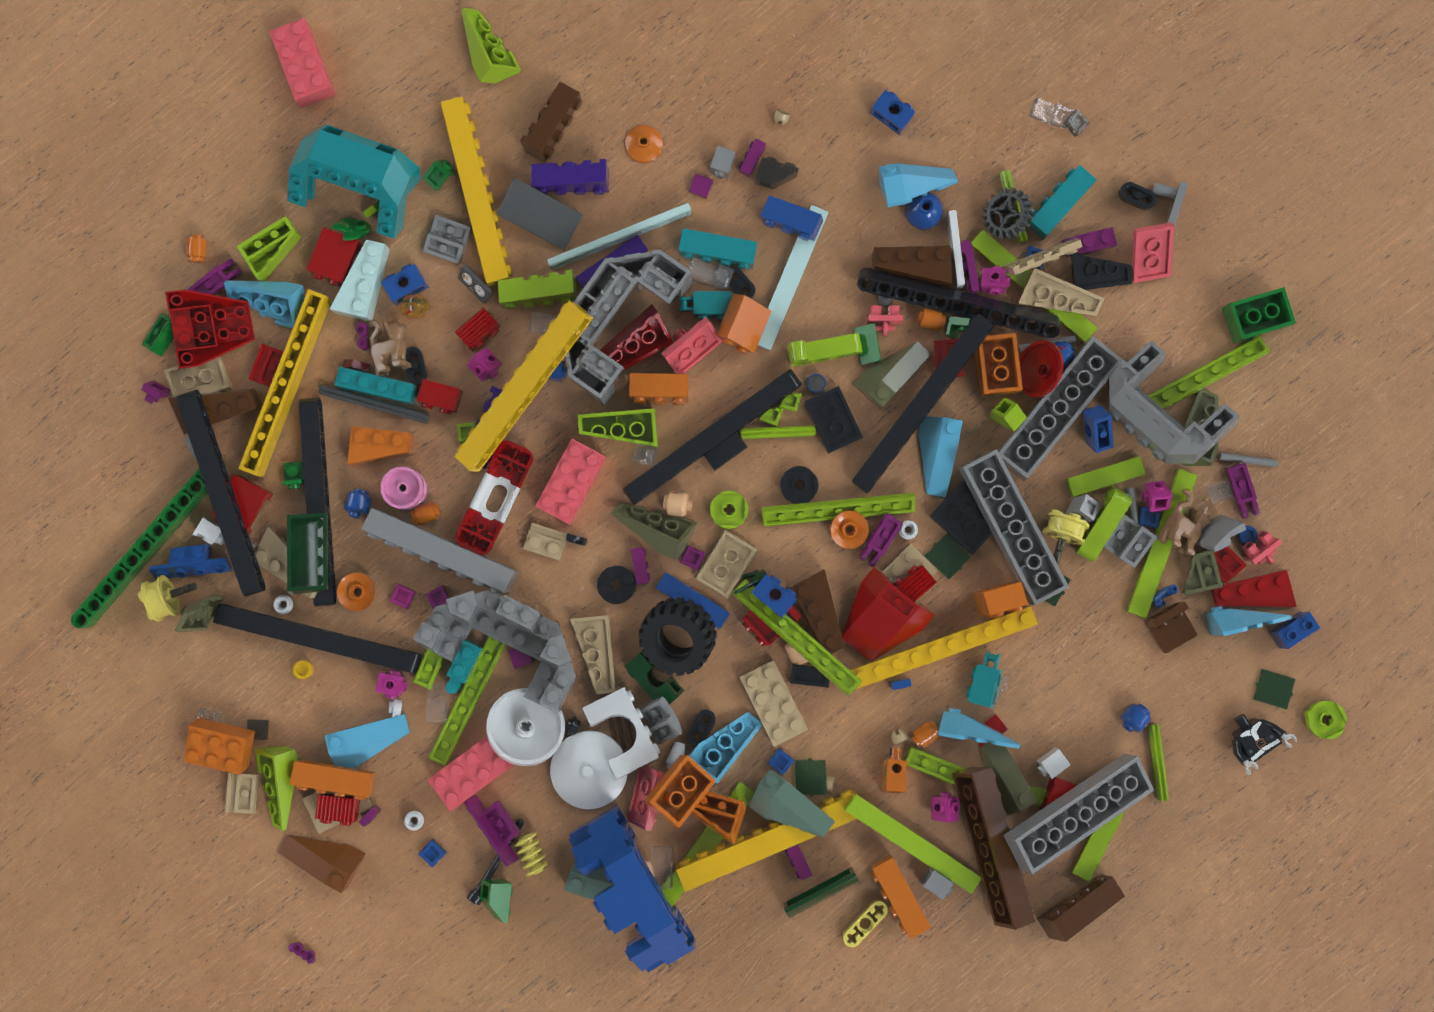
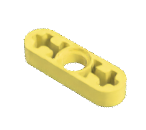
M873 900L845 929L842 938L848 947L858 946L887 915L888 908L883 900ZM875 905H883V912H876L874 914L876 920L873 921L872 917L867 913L870 911L873 914L875 912ZM868 918L871 922L868 928L860 927L861 919ZM857 926L858 930L862 932V934L860 935L859 932H857L855 935L856 940L848 941L849 938L847 935L849 933L853 935L856 932V929L854 927Z

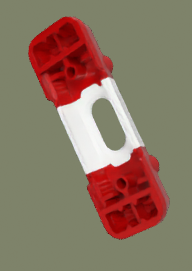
M507 440L499 444L471 505L457 530L455 539L460 546L480 555L490 553L533 463L534 457L531 451ZM502 485L507 489V495L499 511L490 512L486 508V502L494 486Z

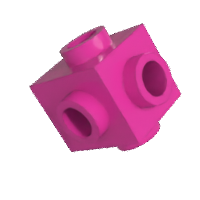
M1001 266L983 268L982 292L991 295L1005 294L1006 287H1010V276L1007 275V270Z
M487 347L474 354L467 364L482 382L488 378L491 380L499 374L498 369L502 365Z
M1165 481L1145 483L1141 496L1143 502H1146L1149 511L1169 510L1172 492L1167 487Z
M390 670L389 673L379 672L375 692L384 693L386 698L396 699V696H401L402 693L406 692L408 681H405L406 676L401 675V672L396 670Z
M940 792V795L932 796L931 820L942 822L959 821V797L951 796L950 792Z

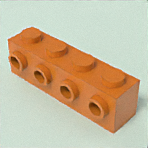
M299 759L294 761L290 785H295V789L298 790L313 788L317 793L326 794L327 791L334 792L335 796L346 797V794L354 795V799L365 800V798L372 796L376 772Z
M891 854L870 865L873 870L870 874L875 883L879 882L882 889L879 891L884 900L889 899L892 904L889 907L894 918L898 916L901 921L899 927L904 935L908 934L910 939L930 929V924Z

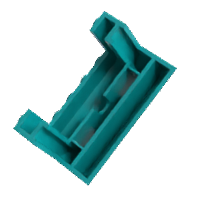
M325 124L313 129L300 142L289 167L287 201L306 207L307 199L313 200L315 198L316 178L380 200L376 233L395 239L404 227L407 195L419 183L422 177L420 168L399 149Z

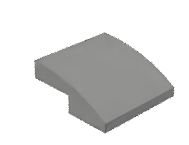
M435 215L431 231L427 234L423 252L459 264L467 246L472 226Z
M1124 515L1104 548L1135 568L1157 536Z
M1219 515L1211 520L1210 525L1203 528L1201 538L1196 542V545L1217 552L1231 545L1230 537L1246 530L1245 523Z
M663 696L641 706L642 716L649 723L650 726L648 728L653 739L658 744L681 735L682 729L678 718Z

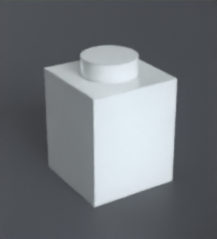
M1056 747L1037 760V763L1040 765L1037 767L1044 777L1048 776L1051 779L1071 765L1060 749Z

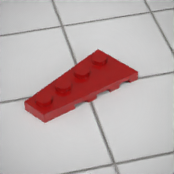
M1287 570L1222 584L1223 587L1211 589L1215 606L1297 607Z

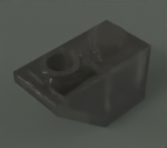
M762 157L755 184L775 189L796 178L799 168L789 162L784 164L777 162L778 160L772 157Z

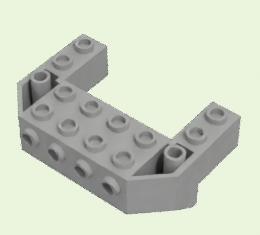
M1150 341L1128 362L1123 360L1109 377V414L1112 420L1115 422L1119 421L1123 425L1124 430L1128 434H1133L1138 438L1137 441L1144 448L1148 447L1157 460H1162L1168 464H1194L1237 425L1240 416L1224 403L1200 426L1194 421L1185 429L1140 389V383L1164 363L1166 353L1153 341Z

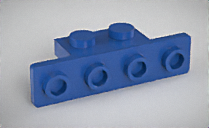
M209 544L170 548L169 563L166 565L150 566L149 571L157 580L161 575L167 578H184L193 575L202 576L210 573H224L232 571V566L227 558L210 559L211 546Z
M664 573L656 586L657 590L670 598H674V600L680 597L684 598V601H688V599L694 601L693 604L697 606L700 604L703 607V611L710 614V621H714L718 629L722 627L730 614L668 573Z

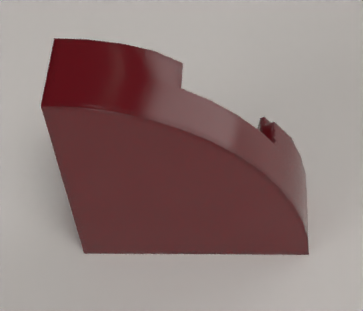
M344 359L343 366L346 368L369 371L370 364L353 359Z

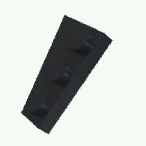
M1075 253L1071 254L1073 285L1089 290L1132 284L1131 265Z

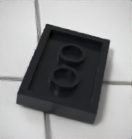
M839 386L804 402L828 454L863 438Z

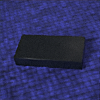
M792 664L791 684L829 688L830 680L814 666Z

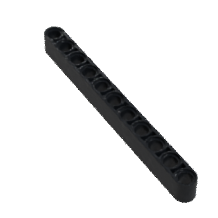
M863 268L859 272L857 286L863 292L974 319L977 314H980L995 325L1046 338H1056L1060 334V319L1057 315L872 268Z
M977 314L852 480L853 484L865 493H868L992 331L995 324L982 315Z
M789 369L622 490L633 505L637 504L729 436L741 430L802 385L801 381L793 370Z
M197 389L177 395V403L241 592L245 597L266 590L265 582L248 531L244 528L245 523L203 398Z
M320 397L299 399L306 514L327 513L328 590L317 592L315 598H313V603L315 607L336 605L337 595L323 408Z
M217 604L213 623L414 674L417 673L421 654L226 604Z

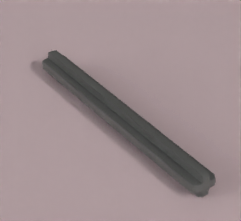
M321 384L319 387V394L424 424H427L430 419V415L424 412Z

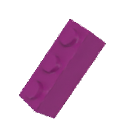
M756 138L754 142H751L749 152L745 153L744 162H741L739 165L741 174L749 178L751 177L766 147V143Z
M643 547L633 548L631 553L636 584L649 583L651 578L650 573H647L649 566L648 561H645V556H647L646 549H643Z
M798 844L784 850L786 855L790 856V863L792 867L796 868L797 871L795 873L798 878L804 880L812 876V872Z

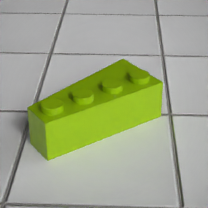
M571 269L565 270L566 274L564 275L558 274V272H551L544 278L541 275H531L528 277V280H524L523 277L498 280L499 303L505 309H515L516 306L520 305L530 308L535 307V304L542 303L543 306L554 305V302H562V304L568 303V301L573 302L577 298L575 275Z
M655 408L577 415L579 434L658 447Z

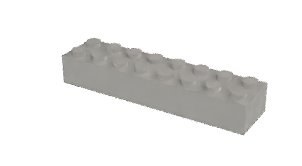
M1094 336L1088 339L1077 352L1075 358L1064 368L1061 379L1055 389L1038 400L1026 415V420L1015 432H1012L998 450L1006 467L1022 481L1028 479L1106 383L1123 359Z
M992 450L960 467L959 470L1018 582H1022L1029 604L1037 605L1068 589L1069 586L998 450Z
M371 508L362 527V530L367 531L366 535L373 539H385L383 543L391 547L399 548L400 546L402 547L401 551L415 556L419 554V559L428 563L437 562V567L446 571L455 570V575L464 579L473 578V583L482 587L491 586L490 590L500 595L510 593L519 574L517 570L472 552L456 543L378 509Z
M1124 753L1003 836L1020 869L1034 874L1153 792L1154 788L1138 756Z

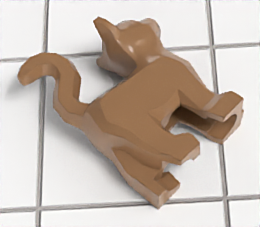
M373 320L368 323V327H375V331L370 337V354L374 360L376 375L381 377L389 376L390 366L387 365L388 361H392L394 367L401 366L403 370L411 368V363L406 361V345L403 339L407 327L404 324H389L387 321H383L389 340L377 342L382 334V325L378 320Z
M1183 489L1182 493L1186 496V501H1181L1176 505L1173 514L1169 516L1167 523L1161 529L1157 540L1166 544L1167 539H1170L1174 545L1173 547L1178 548V553L1184 556H1194V545L1201 538L1203 528L1210 525L1211 521L1207 514L1208 508L1202 510L1192 508L1190 520L1182 514V509L1188 508L1194 500L1193 493L1188 489Z

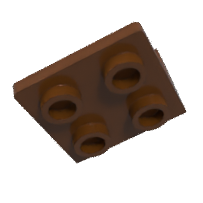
M1176 602L1145 620L1163 653H1168L1197 636V632L1184 612L1189 609L1186 602Z

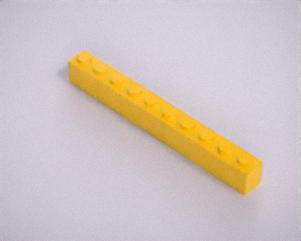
M463 96L442 101L441 106L487 285L492 287L498 285V280L510 279L513 273L510 264L507 265L505 258L508 257L506 246H502L501 239H504L502 230L497 228L496 222L499 221L497 211L492 208L494 198L492 192H488L489 178L487 174L483 173L482 168L485 167L483 156H479L480 143L473 133L476 131L474 121L469 118V114L472 113L470 104L465 102Z
M309 289L306 293L238 469L260 477L265 475L332 300L326 295Z
M568 301V303L561 307L557 318L550 322L548 330L538 338L537 345L527 353L526 360L521 366L516 368L512 379L505 383L502 388L503 391L491 402V407L480 417L478 425L469 432L467 440L458 447V452L454 457L469 471L479 472L594 318L577 303Z
M1025 606L1021 611L1005 613L1003 616L988 619L849 670L862 681L856 688L858 689L1038 625L1032 606Z
M845 790L840 793L841 796L834 799L833 797L826 798L822 801V804L817 805L818 808L835 821L828 831L857 819L844 810L854 793L857 794L855 790ZM772 821L768 824V827L763 829L758 827L750 831L751 834L747 836H737L734 845L723 842L716 845L714 850L709 852L704 850L697 853L695 858L680 860L678 865H676V871L686 892L816 837V835L801 831L799 828Z

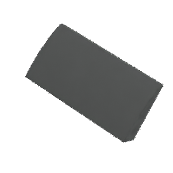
M516 178L513 179L497 211V215L564 251L582 217V214Z

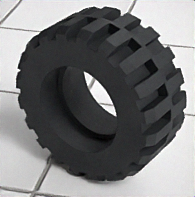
M677 597L676 600L674 598H667L665 602L660 601L650 610L639 630V646L643 647L641 652L644 657L647 656L649 658L648 662L651 665H656V669L660 671L665 670L666 674L672 675L676 673L677 676H682L685 672L686 674L694 673L695 670H699L706 663L716 644L717 632L714 630L716 626L714 621H710V614L708 612L705 613L700 604L697 606L690 599L684 601V598ZM676 625L683 628L690 635L693 646L681 648L673 645L665 637L663 626Z

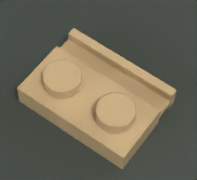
M531 523L523 549L560 561L566 545L567 534Z
M228 773L225 812L254 814L256 812L259 774L242 773L238 775Z

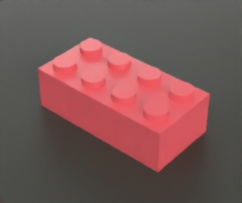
M305 18L269 31L294 99L301 108L336 95L311 26Z
M571 439L535 507L572 525L607 457Z
M486 736L429 778L428 782L451 812L514 764L500 758L490 746Z

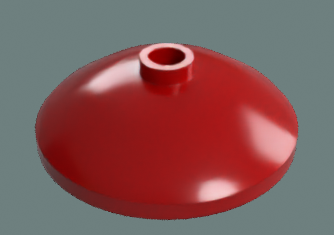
M1046 340L1033 342L1025 348L1019 357L1022 392L1025 395L1039 398L1046 396L1055 389L1061 379L1064 362L1060 349L1054 343Z

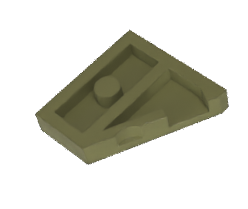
M1211 550L1195 552L1191 559L1184 594L1189 595L1223 587L1214 552Z

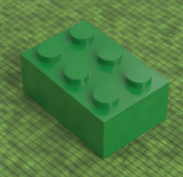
M1285 287L1232 302L1222 307L1233 344L1296 324Z

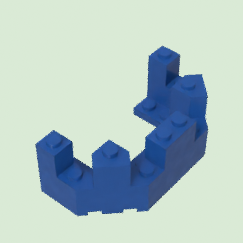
M618 804L569 834L571 837L569 842L573 847L571 849L576 860L575 866L579 873H583L586 877L604 866L606 869L604 874L607 880L614 883L595 894V901L593 902L598 913L602 912L605 919L603 921L609 931L612 930L616 934L634 922L637 923L635 928L639 936L627 942L625 953L628 959L633 961L641 971L646 969L650 972L665 962L669 965L696 949V939L678 907L672 908L635 845L637 836Z

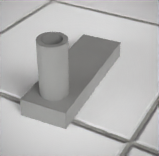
M1156 182L1153 189L1156 195L1174 199L1167 223L1172 222L1175 227L1188 184L1180 182L1178 188Z

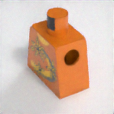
M890 748L889 759L884 760L882 792L900 794L906 792L907 761L901 760L902 749ZM893 765L897 767V773L893 772Z

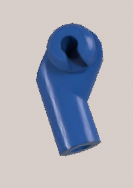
M1172 584L1162 588L1154 596L1152 603L1155 604L1156 608L1164 606L1166 603L1163 599L1178 593V587Z

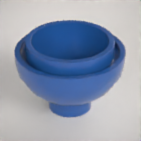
M927 192V196L924 197L919 195L912 198V202L905 206V216L908 222L917 229L926 230L933 228L939 223L943 215V206L940 199L931 192ZM924 204L928 205L929 210H924L922 206Z

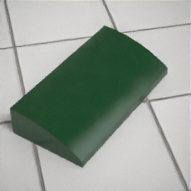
M327 513L287 515V592L289 594H302L328 590Z
M850 867L784 902V910L788 917L792 918L858 883L859 880L853 868Z

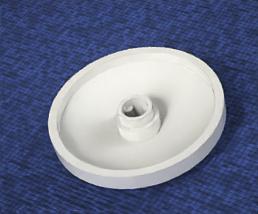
M528 688L515 689L501 696L490 709L486 723L487 738L494 752L503 760L518 766L537 765L549 759L558 750L565 733V720L562 711L560 710L559 714L525 698L524 695Z
M593 730L580 731L566 738L553 754L550 766L551 780L559 796L570 805L581 809H596L611 803L623 790L628 776L626 775L616 780L608 764L609 760L624 753L622 747L609 735Z

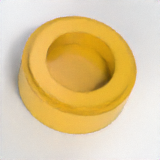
M308 660L297 661L293 666L294 676L301 680L311 677L314 671L312 663Z

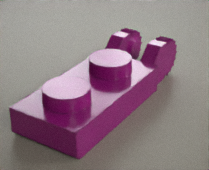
M1113 227L1077 235L1061 241L1064 243L1072 239H1080L1083 247L1078 248L1075 253L1079 255L1117 246Z
M964 240L960 245L962 257L965 258L962 261L963 271L967 272L968 279H965L966 290H970L971 294L976 295L980 288L973 248L970 241Z
M228 259L220 266L212 269L188 290L216 295L225 287L224 282L226 280L236 279L240 276L242 270L238 267L226 275L224 271L229 270L235 264L233 259Z
M1246 463L1225 468L1241 518H1248L1246 502H1249L1251 512L1254 515L1260 514L1256 500L1257 496Z
M885 513L867 541L866 546L862 549L859 559L864 561L871 550H874L875 553L869 559L868 565L870 567L875 566L888 549L903 523L889 513Z

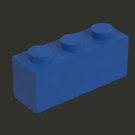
M770 195L760 215L765 226L769 228H774L775 226L780 228L782 232L789 235L791 233L796 234L805 241L809 239L815 241L823 223L822 214Z

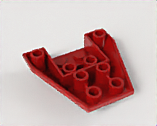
M191 290L165 292L179 369L199 367L255 340L248 301Z
M874 566L861 582L843 630L842 639L869 661H873L922 631L935 614L921 603H916L891 583L889 577Z

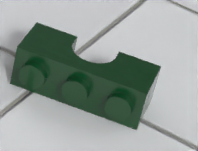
M640 652L624 667L652 700L663 696L670 705L684 692V689L672 676L666 681L657 680L653 675V667L655 665H651L648 662L649 658L647 656L644 657L643 653Z

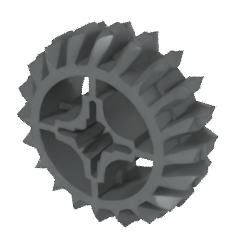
M1004 188L1003 193L997 190V196L991 195V202L986 201V204L989 206L988 208H983V211L987 213L982 215V218L986 220L983 224L988 227L987 231L989 233L993 232L994 237L999 236L1002 240L1007 237L1008 240H1011L1013 235L1016 238L1019 237V231L1025 233V226L1030 227L1028 220H1033V217L1029 215L1034 212V209L1030 208L1033 203L1028 201L1029 196L1023 195V191H1017L1015 188L1011 190ZM1016 200L1020 203L1021 213L1016 211ZM995 215L1000 217V227L996 224Z

